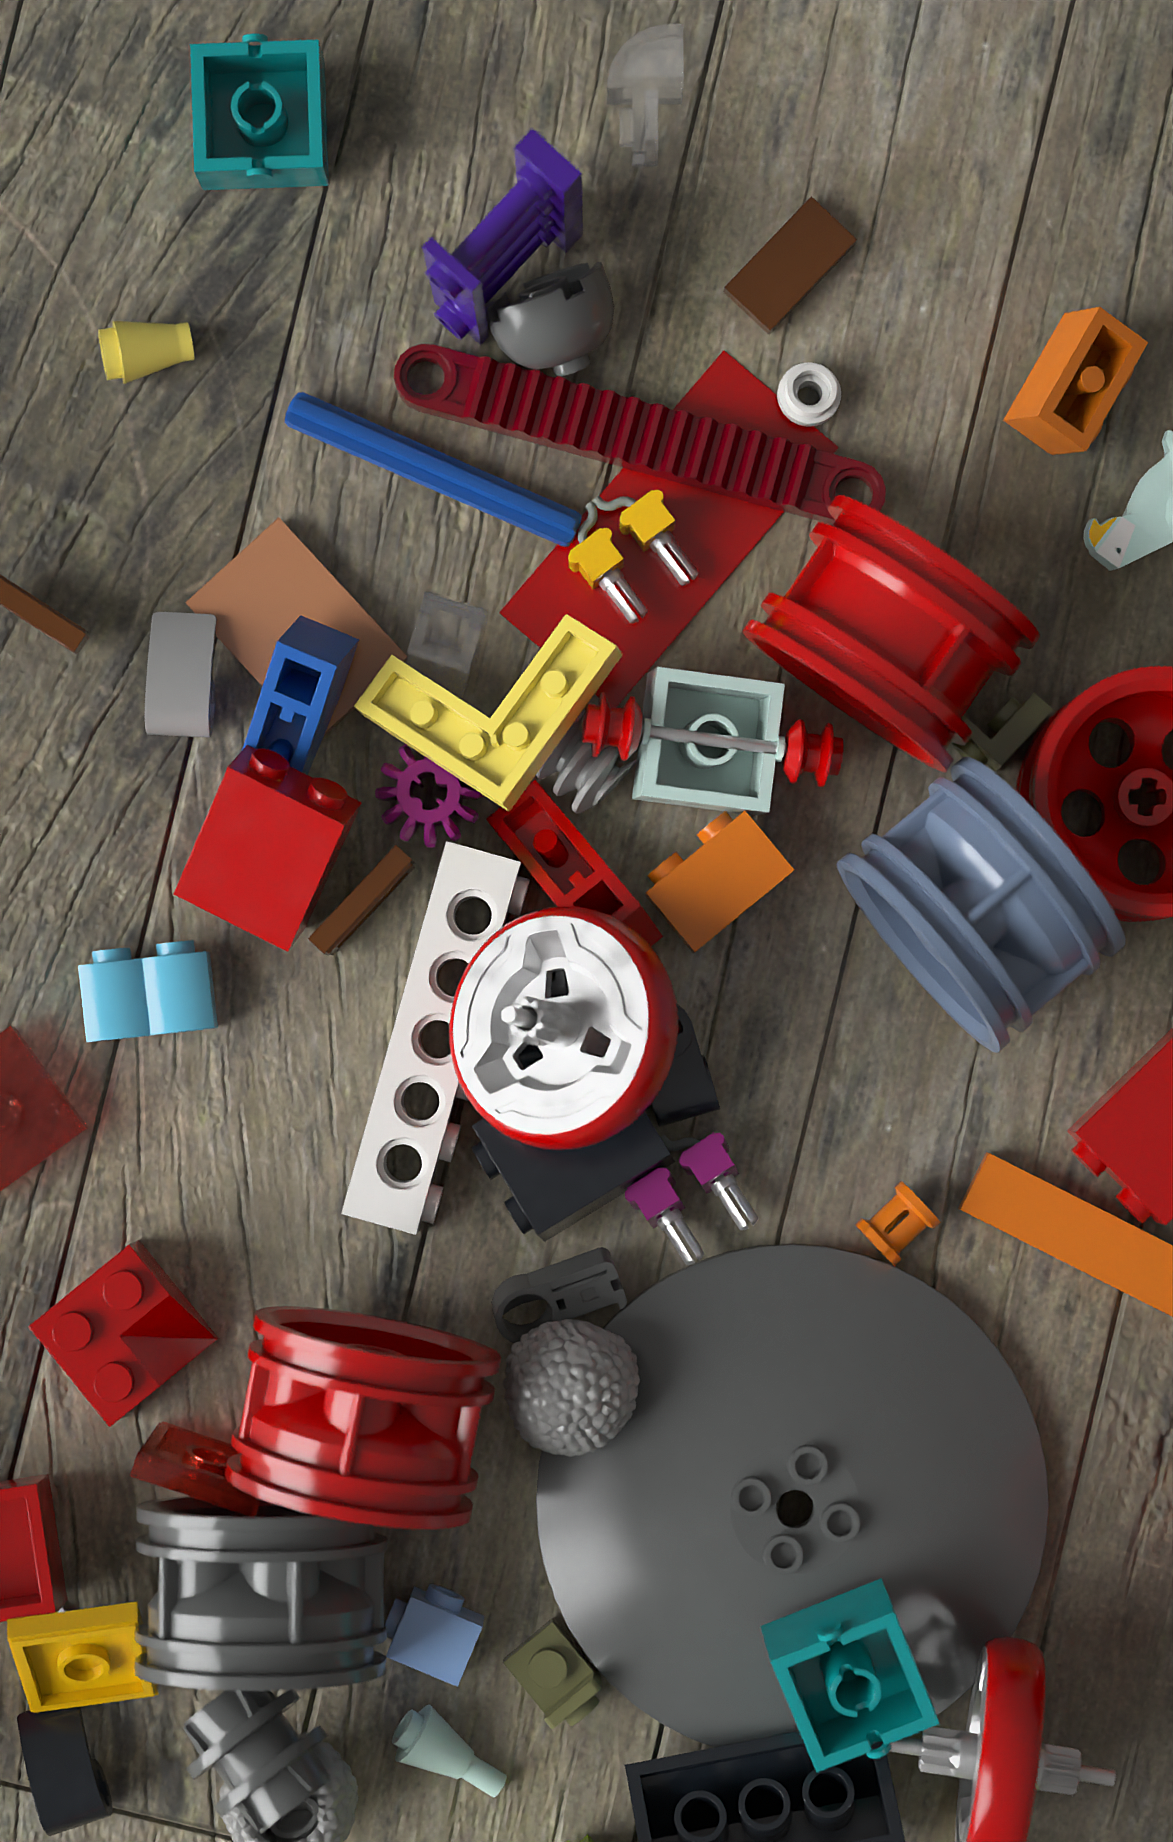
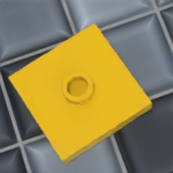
M138 1602L7 1619V1640L31 1712H45L159 1695L157 1683L142 1680L135 1676L134 1673L135 1658L147 1652V1647L135 1641V1629L143 1624Z

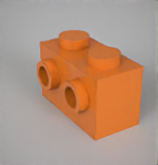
M1101 307L1064 313L1003 421L1050 455L1087 451L1090 444L1100 433L1103 421L1119 393L1130 380L1134 367L1148 342Z
M724 811L697 834L704 845L686 860H683L676 851L647 875L654 886L645 893V896L693 954L794 871V868L746 811L742 812L734 820L727 811Z

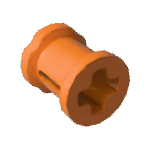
M902 1181L894 1187L896 1195L869 1221L861 1218L855 1224L893 1266H896L901 1261L900 1252L926 1227L935 1229L941 1223L934 1213ZM906 1214H909L901 1223H899L890 1233L887 1234V1232L898 1221H900Z

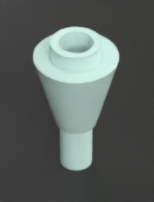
M426 1705L419 1713L413 1709L408 1711L394 1732L392 1743L398 1746L395 1756L397 1762L455 1779L462 1778L492 1797H496L506 1782L507 1775L475 1756L471 1747L431 1705Z

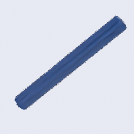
M298 392L288 406L285 423L296 431L562 547H569L576 537L582 516L575 510L304 392Z

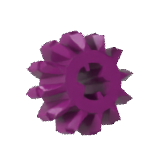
M406 744L402 745L398 751L408 767L403 772L387 762L381 767V772L385 776L397 781V787L383 786L376 788L375 797L382 801L398 800L399 803L386 810L381 816L382 820L386 825H389L407 815L409 818L399 835L405 842H410L414 838L419 825L424 826V843L428 848L436 847L438 840L436 826L443 825L448 837L453 842L461 839V833L452 819L459 815L465 821L473 824L479 819L477 812L462 805L463 799L478 800L484 798V795L471 786H461L463 781L425 756L424 759L417 761L410 747ZM432 776L435 777L436 783L440 788L448 789L447 798L444 802L439 798L436 799L439 804L438 808L425 810L422 800L413 798V790L416 785L424 788L420 780Z

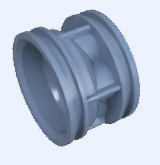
M963 757L951 767L953 782L945 778H937L928 787L930 797L884 836L880 837L876 834H870L861 844L864 856L861 858L853 853H847L837 862V869L845 886L866 918L920 985L968 1034L987 1049L999 1053L1010 1043L1007 1031L1009 1027L1020 1032L1025 1031L1033 1023L1032 1015L1079 975H1091L1100 967L1098 952L1110 957L1119 952L1125 946V936L1116 915L1095 882L1043 818L996 773L973 758Z

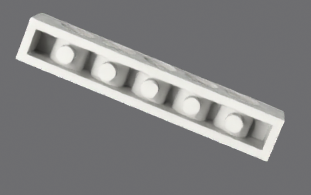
M446 841L341 1214L414 1235L419 1232L422 1221L434 1223L444 1187L432 1183L439 1159L451 1162L461 1125L450 1122L456 1098L467 1101L468 1098L456 1076L451 1054L444 1058H434L428 1055L422 1047L421 1034L423 1029L433 1021L442 1020L450 1023V1013L454 997L447 995L439 986L438 974L441 967L453 959H461L469 964L483 943L506 924L508 913L520 916L530 879L519 876L522 867L521 862ZM471 898L485 901L490 906L492 913L491 922L487 929L475 935L462 932L455 920L458 906L463 901ZM416 1082L427 1083L438 1093L439 1107L431 1118H414L405 1109V1092ZM396 1145H410L420 1154L422 1167L416 1178L402 1181L393 1177L388 1171L386 1164L387 1155Z

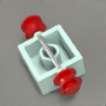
M656 667L647 673L643 713L635 697L630 696L623 708L610 707L606 693L601 692L598 705H586L581 737L582 742L592 744L593 757H597L605 745L617 747L622 761H626L638 749V761L636 763L632 799L740 814L746 811L749 815L756 816L768 813L770 810L775 762L782 763V769L790 783H795L802 772L814 773L817 785L824 787L828 775L838 776L844 748L843 738L834 737L832 723H826L818 735L808 733L804 720L798 719L786 732L785 737L779 736L785 684Z

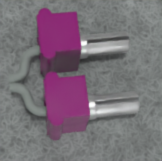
M713 1132L701 1141L694 1138L670 1141L665 1135L661 1136L662 1141L670 1151H678L690 1147L682 1152L679 1158L682 1168L688 1175L696 1176L707 1194L713 1191L720 1198L740 1230L743 1231L749 1229V1227L726 1193L728 1190L731 1191L751 1224L755 1225L758 1217L737 1186V1181L734 1177L739 1172L727 1154L729 1152V1145L721 1133L714 1134ZM657 1168L629 1186L625 1192V1198L634 1209L641 1210L653 1229L659 1226L662 1231H665L686 1265L694 1264V1260L672 1226L676 1224L698 1260L704 1256V1251L683 1220V1215L680 1211L684 1210L685 1206L673 1189L676 1185L674 1177L667 1168Z

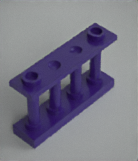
M533 128L514 147L517 183L460 245L450 254L436 240L430 237L422 246L427 267L424 273L430 280L434 303L440 307L434 313V316L459 340H462L469 334L481 345L489 337L485 304L493 298L541 245L548 247L554 242L567 253L583 235L582 173Z

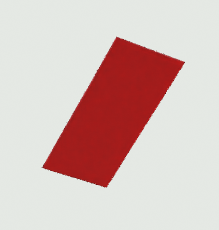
M724 350L673 409L675 411L685 410L697 417H710L722 424H736L748 431L758 430L773 438H787L795 444H809L817 450L832 454L839 448L814 426H802L789 420L779 407L777 395ZM622 468L599 496L607 502L619 497H630L638 501L651 490L662 491L663 504L675 519V527L671 533L675 537L674 540L698 570L697 577L692 580L666 546L667 551L690 581L689 584L680 585L659 555L654 553L651 547L643 552L630 533H621L620 516L621 512L628 508L627 506H621L613 511H604L596 506L598 517L594 526L588 531L587 538L600 528L611 530L612 544L624 558V567L620 571L624 575L623 578L647 608L646 615L641 618L615 584V588L639 619L638 622L629 623L609 594L603 591L600 585L592 589L580 571L573 572L570 570L568 555L571 549L580 544L578 532L569 547H562L558 544L500 610L499 614L539 648L544 645L565 614L617 645L623 655L595 692V695L599 698L601 692L606 693L610 707H618L783 514V511ZM587 510L582 515L580 526L588 518Z

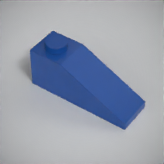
M300 615L276 643L243 749L246 745H249L255 749L263 748L274 751L283 756L289 762V766L308 775L341 696L359 639Z

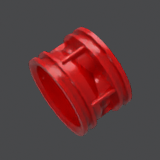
M1148 666L1119 672L1099 681L1058 709L1035 734L1025 752L1017 776L1015 791L1043 818L1081 863L1109 903L1118 921L1147 922L1173 917V770L1168 768L1162 758V744L1165 737L1173 729L1172 666ZM1111 722L1123 728L1127 733L1130 751L1128 757L1120 766L1113 768L1099 765L1091 756L1089 737L1096 724ZM1144 783L1147 785L1146 794H1155L1156 805L1145 809L1143 815L1137 813L1139 804L1130 805L1128 793L1139 789L1141 784ZM1080 791L1088 793L1098 801L1101 807L1102 819L1100 826L1091 836H1078L1072 833L1063 822L1061 814L1062 803L1071 792ZM1130 840L1145 841L1158 854L1159 871L1152 882L1147 885H1139L1129 881L1121 873L1118 866L1120 848Z
M298 1306L265 1307L255 1312L253 1328L264 1337L249 1344L247 1355L252 1361L247 1394L241 1425L234 1429L231 1439V1445L240 1454L233 1455L227 1460L225 1470L227 1481L238 1489L260 1499L298 1511L349 1522L406 1529H447L463 1526L470 1521L473 1503L464 1494L470 1493L477 1488L479 1475L470 1466L481 1408L483 1405L493 1402L495 1387L486 1381L485 1377L499 1372L501 1355L497 1351L474 1340L442 1330L355 1312Z

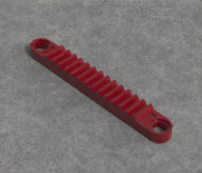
M419 344L408 348L400 355L395 365L394 381L399 397L408 407L418 412L830 525L833 524L835 519L829 513L828 507L835 498L837 486L843 480L854 478L865 482L872 494L869 506L880 512L885 503L886 487L882 476L874 467L861 461L817 450L809 444H795L787 438H773L758 430H744L736 424H722L713 418L697 417L685 410H671L663 404H649L637 397L620 396L615 391L598 390L590 384H576L564 377L547 376L538 370H525L513 363L503 364L491 357H478L434 344ZM432 362L443 370L444 382L435 393L429 395L419 394L409 386L408 375L416 364Z

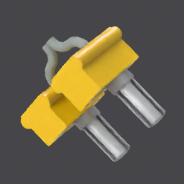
M651 490L638 501L630 497H619L607 502L600 496H597L585 506L588 511V518L578 531V541L580 544L571 549L568 555L569 568L573 572L580 571L592 589L600 585L603 591L609 594L629 623L638 622L639 619L615 588V584L641 618L646 615L647 608L623 578L624 575L620 569L624 567V558L612 544L611 530L600 528L587 538L588 531L594 526L598 517L596 506L604 511H613L621 506H627L628 508L621 512L620 516L621 533H630L643 552L651 547L654 553L659 555L680 585L689 584L690 581L667 551L666 546L690 578L694 580L697 577L698 570L674 540L675 537L671 533L675 527V519L663 504L662 491Z

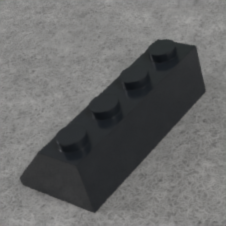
M800 1731L625 1765L638 1842H906L887 1754L880 1758L872 1759L865 1753L816 1772ZM875 1742L874 1744H872L871 1748H880L883 1745V1742Z

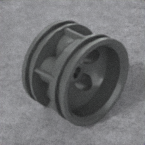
M248 1493L170 1497L150 1500L137 1505V1521L149 1525V1534L139 1536L136 1539V1550L145 1555L159 1557V1590L148 1604V1622L139 1625L135 1629V1641L147 1647L146 1653L140 1654L135 1658V1676L152 1683L184 1688L274 1691L344 1686L374 1680L386 1673V1656L375 1651L374 1646L387 1639V1627L383 1624L384 1551L387 1550V1537L375 1533V1525L349 1522L298 1511L260 1499Z

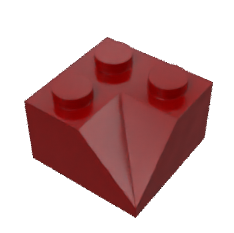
M140 1240L127 1245L28 1326L109 1428L219 1339Z

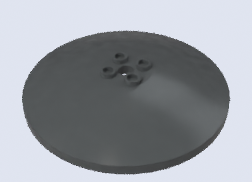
M806 1244L759 1245L727 1251L697 1261L662 1278L638 1294L622 1310H619L605 1324L603 1329L623 1337L626 1344L630 1346L631 1352L637 1356L636 1364L639 1368L640 1383L635 1400L636 1408L632 1411L631 1418L622 1427L621 1431L613 1439H609L604 1447L597 1448L593 1452L589 1451L582 1455L568 1457L559 1454L554 1455L542 1450L538 1467L536 1493L539 1542L544 1567L554 1598L575 1639L608 1682L636 1707L661 1724L692 1740L712 1747L799 1731L770 1662L760 1626L882 1578L936 1715L947 1709L975 1684L979 1657L986 1642L993 1638L1011 1637L1029 1604L1040 1572L1047 1537L1049 1509L1046 1464L1041 1438L1030 1405L1009 1365L980 1327L950 1299L921 1279L889 1263L857 1252ZM790 1490H801L807 1493L813 1501V1511L810 1517L798 1525L784 1523L776 1513V1504L780 1496Z

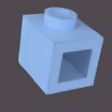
M429 1584L427 1591L414 1587L407 1603L395 1599L385 1626L387 1627V1637L392 1639L386 1657L458 1687L483 1627L485 1616L462 1607L465 1598L452 1590L435 1584Z

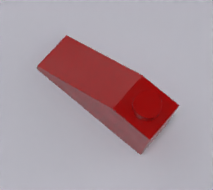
M533 780L527 786L510 811L500 807L486 818L488 823L556 907H582L608 914L638 932L650 946H653L663 937L640 903L536 780Z

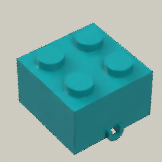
M247 34L242 36V42L190 44L194 172L202 190L329 186L325 60L319 39L268 41V36L264 34ZM250 42H260L261 44H260V45H250L249 43H250Z
M882 1578L760 1626L770 1662L816 1772L865 1753L869 1758H880L890 1752L892 1749L891 1743L940 1724ZM875 1742H883V1745L880 1748H871L872 1744H874Z

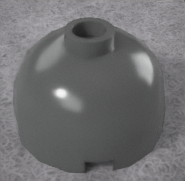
M597 262L591 269L588 263L574 265L523 283L525 290L518 294L520 299L512 303L509 302L508 296L504 292L485 304L487 322L500 349L512 361L530 369L552 367L556 377L569 375L589 366L591 361L588 353L604 343L613 324L614 301L611 286L602 262Z

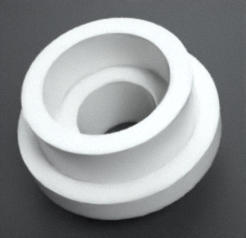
M801 363L790 368L782 377L777 390L778 404L783 414L792 422L802 426H817L828 421L837 411L841 401L840 384L836 376L828 368L817 363ZM805 387L812 388L817 392L819 402L815 405H806L799 400L797 391Z

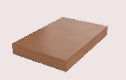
M279 517L185 602L194 613L212 614L217 617L215 636L261 686H263L278 639L300 615L359 639L341 696L324 736L355 709L354 705L391 654L404 663L409 659Z

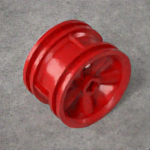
M836 495L828 507L829 513L835 519L833 524L818 522L809 534L812 542L818 547L784 597L772 592L767 594L761 603V607L769 615L764 623L750 619L742 632L752 644L777 665L862 726L920 762L938 771L947 772L954 762L952 756L946 751L949 744L953 742L964 746L973 734L968 725L962 720L969 706L994 671L1007 676H1013L1022 662L1014 651L1017 647L1032 649L1039 640L1040 633L1033 623L1004 596L938 547L872 507L850 497Z

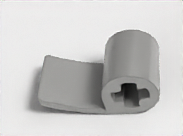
M155 612L152 615L145 693V729L147 735L212 737L216 702L215 683L212 680L216 616L212 614Z

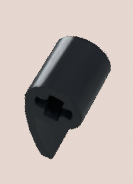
M81 1707L37 1713L29 1710L17 1716V1723L35 1808L46 1834L52 1836L111 1816L113 1807L108 1783L99 1762L96 1759H91Z

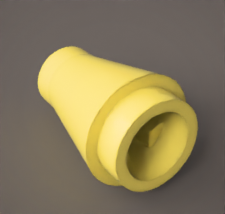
M113 321L112 328L98 330L101 356L107 380L122 378L123 383L126 384L175 364L194 360L193 342L188 322L163 324Z

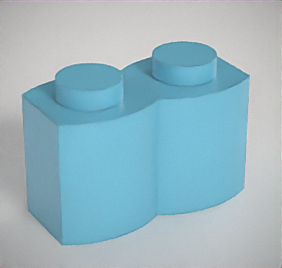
M194 940L156 944V957L140 959L131 958L130 948L93 951V964L78 965L86 1042L218 1028L210 952H195Z

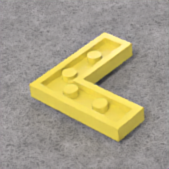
M565 614L491 718L392 654L354 707L361 715L505 810L510 811L623 654L617 645Z

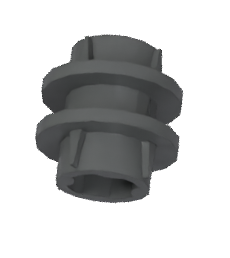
M225 1690L183 1724V1729L200 1755L186 1768L190 1776L194 1780L214 1767L231 1791L213 1806L220 1817L225 1816L237 1807L257 1832L263 1833L331 1780L329 1773L313 1749L328 1736L321 1725L300 1738L283 1714L300 1699L295 1690H287L278 1697H275L271 1691Z

